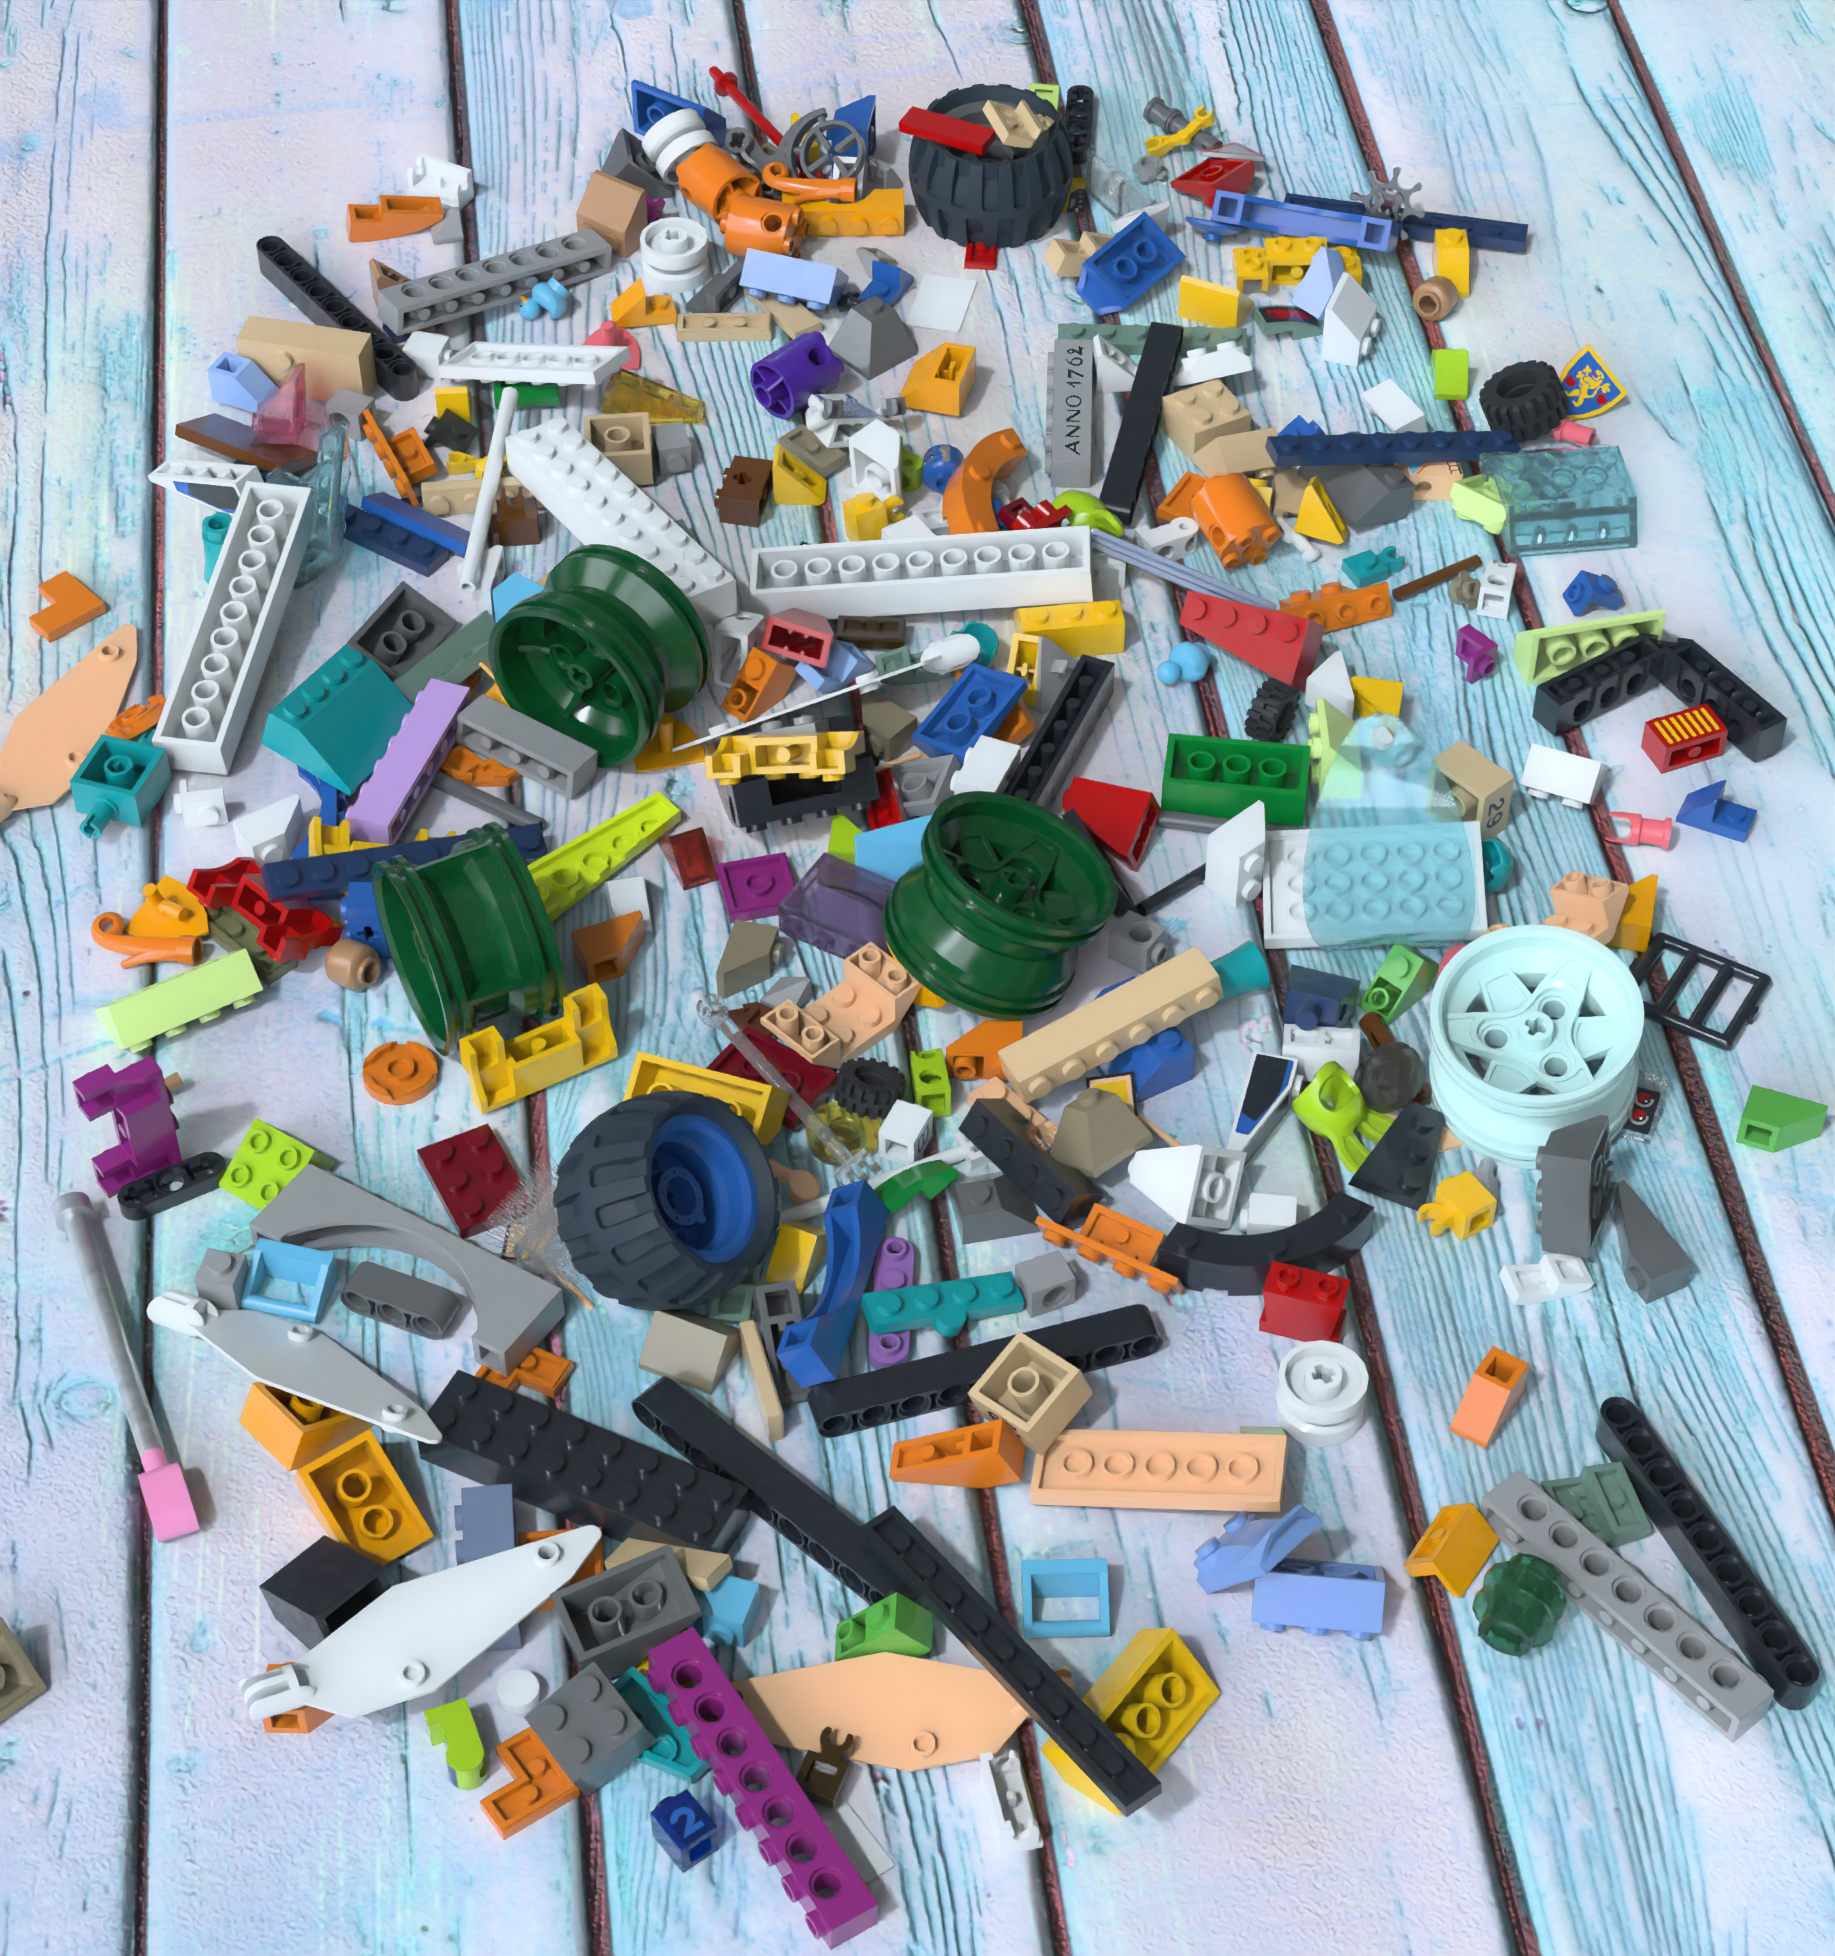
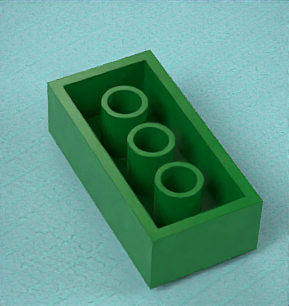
M1169 733L1162 782L1161 809L1232 819L1260 800L1264 803L1265 823L1303 826L1311 746Z

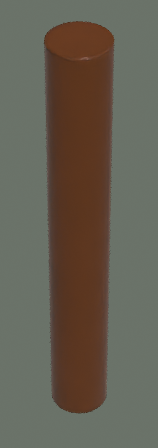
M1475 554L1392 590L1393 597L1399 602L1457 577L1460 571L1466 570L1469 572L1479 568L1482 565L1481 558Z

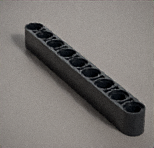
M266 236L258 240L256 248L260 272L315 325L371 333L378 385L397 401H409L417 397L419 387L414 361L283 239L278 236Z
M1153 321L1150 324L1099 497L1108 511L1115 514L1121 520L1124 527H1130L1161 421L1162 397L1168 395L1176 369L1184 333V327L1181 325Z
M1143 1304L1130 1305L1023 1333L1078 1368L1082 1374L1148 1357L1156 1353L1163 1344L1162 1337L1151 1312ZM1016 1335L816 1386L807 1394L806 1400L819 1435L825 1438L839 1437L971 1403L972 1400L967 1393Z
M662 1376L632 1401V1410L644 1426L696 1467L748 1487L750 1510L869 1605H873L896 1592L913 1602L918 1599L915 1593L862 1539L860 1526L669 1377Z
M1615 1396L1603 1401L1595 1430L1598 1444L1612 1463L1622 1462L1643 1509L1756 1673L1763 1676L1769 1686L1775 1691L1774 1699L1788 1710L1797 1711L1809 1706L1819 1678V1668L1636 1406L1624 1397Z

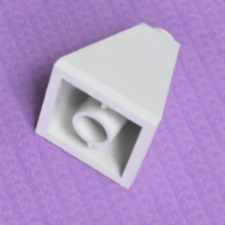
M1203 1145L1136 1151L1128 1166L1129 1182L1180 1223L1230 1229L1247 1152Z

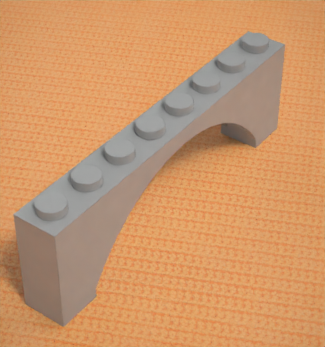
M310 1163L249 1223L254 1249L259 1238L320 1251L346 1247H378L412 1254L439 1267L459 1284L474 1307L477 1315V1331L471 1338L475 1362L488 1366V1369H493L503 1374L505 1378H508L512 1371L520 1366V1362L526 1355L531 1353L533 1347H537L565 1315L562 1288L558 1287L553 1281L549 1279L543 1280L527 1272L519 1264H511L495 1256L490 1250L484 1247L479 1248L463 1240L458 1234L447 1232L431 1224L424 1217L414 1216L400 1209L392 1201H384L368 1193L363 1187L352 1185L338 1178L333 1172L322 1170Z

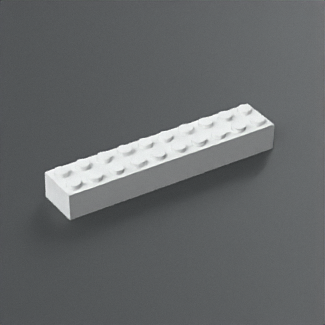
M564 417L551 419L544 424L524 429L514 435L505 437L508 471L584 545L604 544L619 547L650 562L679 587L695 608L704 626L737 613L736 579Z
M246 481L152 739L153 746L166 749L170 769L228 775L318 516L311 488Z
M1090 526L752 548L749 586L752 613L763 615L766 624L769 615L793 607L824 616L828 620L838 619V615L876 617L1093 602V558Z

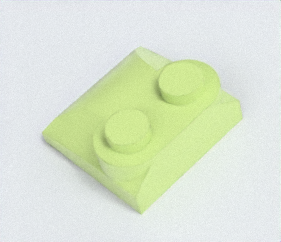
M1486 473L1455 481L1450 492L1453 499L1451 507L1456 511L1455 514L1458 517L1470 521L1475 520L1483 524L1485 530L1494 534H1502L1503 531H1509L1514 518L1536 507L1540 500Z

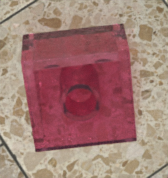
M298 363L267 392L262 403H258L257 412L252 414V431L257 432V443L297 445L306 427L305 363Z

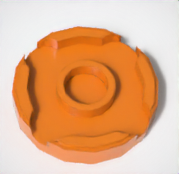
M157 694L148 697L149 699L147 700L150 703L148 705L134 704L110 722L108 729L105 730V734L129 740L146 731L159 721L167 698L165 695Z
M397 1041L387 1042L375 1048L365 1058L363 1063L362 1076L365 1090L373 1099L383 1104L399 1106L414 1103L426 1097L435 1088L439 1077L434 1054L429 1048L413 1041H407V1044L399 1045Z

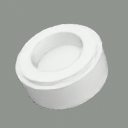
M523 1669L511 1670L502 1675L496 1685L499 1706L505 1712L514 1715L525 1714L533 1710L540 1700V1687L537 1677Z

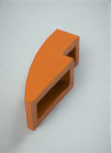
M379 195L378 205L348 204L346 229L349 242L386 240L408 235L442 221L444 217L440 197Z

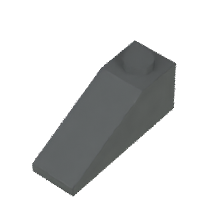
M1626 1181L1618 1182L1613 1203V1213L1623 1274L1628 1287L1633 1292H1637L1643 1301L1648 1304L1685 1288L1692 1262Z
M795 1280L755 1286L752 1297L759 1335L780 1404L784 1406L807 1402V1394L815 1386L801 1388L776 1356L785 1327L802 1320Z

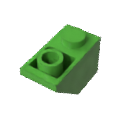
M1395 942L1357 1006L1368 1013H1380L1384 1023L1391 1025L1424 996L1439 970V964L1414 947Z
M1752 1084L1741 1117L1736 1142L1775 1153L1820 1137L1828 1106Z
M896 1592L837 1624L835 1661L881 1652L918 1658L932 1650L933 1613Z

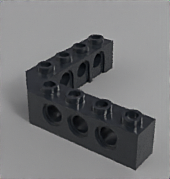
M1642 633L1538 685L1536 688L1532 717L1555 737L1661 683L1690 708L1707 703L1728 729L1727 740L1754 763L1781 749L1788 719L1693 639L1678 637L1677 642L1658 640V635Z

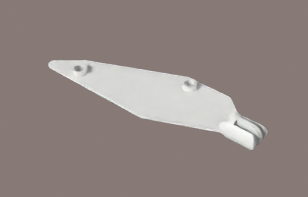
M954 634L930 642L929 647L922 653L920 663L880 677L876 676L875 671L855 678L857 685L733 728L729 727L728 722L708 729L710 736L673 748L672 752L710 739L712 741L721 740V737L732 736L731 732L856 688L859 689L860 694L880 688L879 680L920 666L931 673H938L940 675L953 672L968 666L978 657L980 652L979 642L970 634Z
M175 1288L157 1296L148 1305L147 1314L153 1323L183 1333L189 1337L200 1336L256 1381L379 1425L384 1431L390 1433H400L428 1444H438L442 1441V1434L424 1409L326 1335L313 1331L308 1325L294 1324L256 1310H217L208 1300Z
M587 1525L392 1586L294 1664L285 1665L240 1680L238 1685L246 1707L249 1710L251 1720L255 1722L300 1708L304 1705L352 1719L436 1692L547 1601L551 1593L560 1590L570 1582L600 1541V1529L594 1525Z

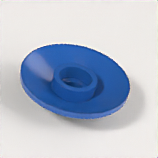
M1185 217V220L1191 226L1204 232L1203 239L1221 242L1222 236L1237 235L1245 232L1246 229L1205 219Z

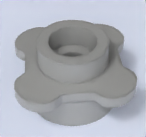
M1145 155L1140 157L1137 163L1133 164V170L1138 173L1137 179L1139 181L1154 182L1157 179H1164L1166 177V171L1162 170V160L1157 156Z

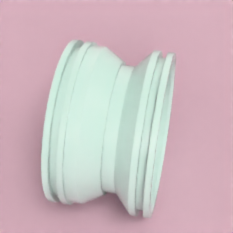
M1533 924L1503 928L1481 936L1462 948L1447 963L1439 975L1433 989L1430 1004L1432 1047L1429 1057V1086L1432 1089L1431 1099L1436 1111L1442 1112L1444 1115L1443 1125L1466 1148L1477 1155L1491 1159L1498 1164L1521 1169H1536L1539 1146L1546 1145L1551 1131L1599 1115L1608 1116L1612 1141L1626 1124L1635 1103L1638 1084L1637 1057L1641 1048L1644 1028L1642 996L1635 978L1628 967L1610 949L1589 936L1570 929L1550 925ZM1581 1013L1587 1017H1579V1014ZM1550 1017H1556V1018H1559V1019H1557V1020H1551ZM1496 1045L1500 1046L1501 1048L1495 1049L1491 1048L1490 1046ZM1469 1059H1478L1480 1065L1487 1070L1484 1078L1473 1069L1468 1061ZM1594 1059H1605L1597 1073L1592 1076L1585 1062ZM1550 1074H1559V1075H1562V1076H1560V1077H1553V1076H1550ZM1537 1086L1541 1095H1528L1526 1093Z

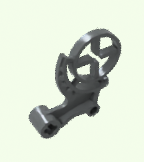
M824 107L814 110L797 120L785 133L777 151L773 155H766L759 140L745 128L735 127L725 137L726 148L738 159L749 163L761 174L767 164L779 161L788 166V178H800L797 169V154H800V164L809 179H818L814 175L831 162V158L825 154L809 166V149L814 140L818 138L823 147L829 153H832L833 147L823 132L833 128H843L852 132L834 147L835 151L839 154H842L856 142L858 144L857 159L850 171H848L839 157L835 155L832 158L842 173V177L856 178L866 160V145L861 134L847 122L841 120L826 121L825 118L828 115ZM817 122H819L818 125H816L814 128H812V129L808 132V134L805 136V138H804V140H803V142H802L801 147H799L800 142H801V140L803 139V137H804V135L806 134V132H807L814 124H816ZM762 180L763 194L771 200L782 202V191L771 188Z

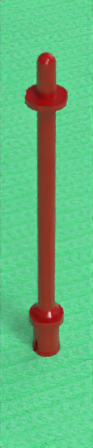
M716 66L709 68V75L715 81L714 91L721 97L729 95L778 147L783 135L737 88V76L732 72L723 73ZM797 154V168L800 170L799 176L802 179H809L801 167L800 154ZM813 161V162H808V165H809V166L812 165V164L814 163V161ZM823 169L814 175L818 179H828L823 174Z

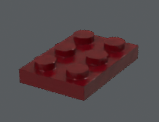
M748 1025L706 1067L709 1070L770 1085L790 1093L782 1125L793 1131H796L835 1089L838 1077L837 1072L826 1066L811 1064L792 1048Z
M488 1123L417 1149L419 1163L458 1235L463 1240L506 1224L508 1221H514L534 1213L532 1200Z

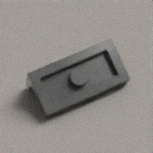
M737 260L724 274L717 273L686 304V310L692 313H726L744 295V288L739 285L744 262Z

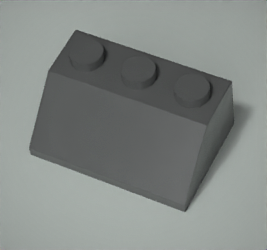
M1359 431L1349 432V433H1353V434H1362V433H1360ZM1394 464L1300 466L1297 472L1308 483L1312 477L1318 476L1339 515L1353 529L1406 518L1416 487Z
M402 581L350 638L346 645L375 661L393 682L436 649L456 626L457 621L406 582Z

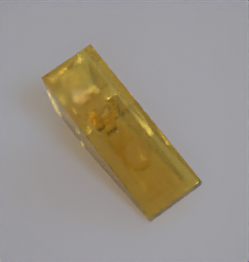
M623 368L612 374L601 396L600 413L648 412L649 424H669L681 421L683 423H702L705 402Z

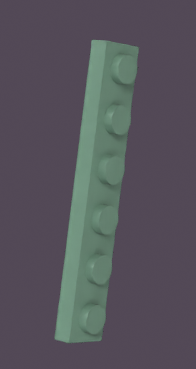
M1058 323V339L1093 340L1099 334L1125 355H1141L1150 326L1139 324ZM1184 327L1179 356H1187V351L1206 347L1207 353L1218 351L1217 344L1235 341L1236 347L1243 345L1244 353L1247 355V328Z

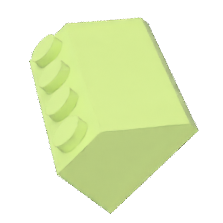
M1664 609L1518 632L1516 633L1513 660L1526 686L1544 683L1642 633L1658 635V640H1661L1666 612Z
M245 948L221 955L94 1010L117 1048L126 1049L129 1047L131 1052L134 1053L153 1045L151 1038L163 1032L166 1038L188 1030L185 1023L199 1018L200 1023H204L221 1016L220 1008L231 1003L237 1009L256 1000L254 994L262 991L263 987Z

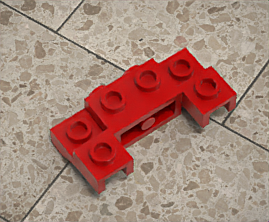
M237 857L233 861L217 868L193 869L186 889L198 898V902L202 906L210 909H218L219 906H230L257 926L260 931L255 943L266 950L268 957L274 961L287 963L289 960H305L309 949L333 946L340 939L344 926L307 898L270 903L261 873L263 865L252 857Z

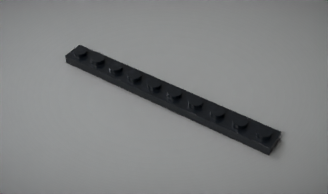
M895 1505L860 1526L862 1539L1125 1817H1128L1162 1793L1161 1782Z

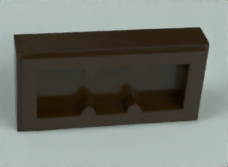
M838 615L836 640L853 643L857 648L894 650L905 645L906 618Z

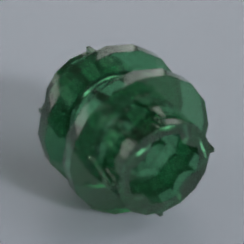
M1521 1552L1512 1556L1509 1561L1495 1563L1491 1566L1484 1576L1483 1588L1476 1593L1472 1606L1475 1617L1479 1622L1478 1637H1481L1494 1650L1506 1655L1518 1656V1658L1526 1655L1531 1648L1542 1647L1549 1643L1556 1631V1621L1563 1616L1567 1604L1564 1591L1560 1587L1561 1573H1558L1544 1559Z

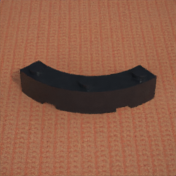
M1339 1191L1322 1210L1310 1218L1285 1229L1254 1235L1214 1233L1177 1222L1158 1248L1157 1269L1179 1278L1185 1288L1202 1292L1204 1288L1227 1290L1228 1296L1263 1295V1288L1272 1261L1321 1273L1337 1264L1343 1265L1348 1262L1371 1237L1375 1207Z

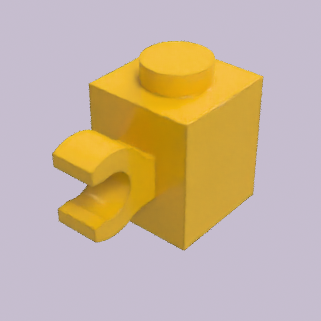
M873 492L861 493L852 499L842 501L846 536L851 542L881 540L882 528L887 527L890 523L906 519L900 510L893 512L895 507L904 504V501L898 495L887 497L883 503Z
M1466 1170L1455 1177L1445 1178L1437 1186L1434 1203L1424 1204L1418 1209L1417 1221L1420 1223L1426 1219H1434L1435 1221L1430 1225L1429 1233L1431 1236L1440 1235L1449 1227L1463 1242L1493 1225L1497 1199L1469 1170Z

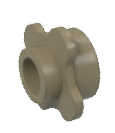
M1460 571L1458 578L1453 579L1450 584L1449 591L1452 601L1457 605L1465 604L1467 610H1474L1477 606L1476 599L1479 597L1481 583L1478 579L1470 577L1468 571Z

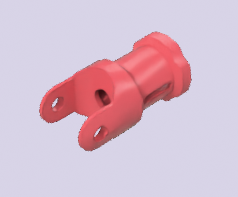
M1608 813L1612 817L1628 819L1631 822V829L1626 837L1605 836L1606 840L1635 846L1639 843L1661 845L1662 849L1668 850L1672 818L1666 817L1663 821L1642 818L1641 814Z

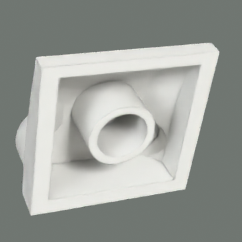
M1235 341L1217 344L1218 351L1210 353L1206 352V347L1187 351L1188 358L1182 359L1183 365L1174 375L1172 387L1252 370L1250 357L1245 355L1243 345L1236 347Z

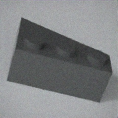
M1599 1115L1551 1131L1546 1145L1539 1146L1536 1169L1542 1171V1179L1540 1178L1537 1184L1536 1202L1542 1203V1211L1539 1212L1537 1217L1536 1233L1542 1235V1251L1584 1258L1590 1257L1616 1193V1182H1611V1175L1613 1176L1614 1163L1609 1160L1611 1137L1608 1116Z

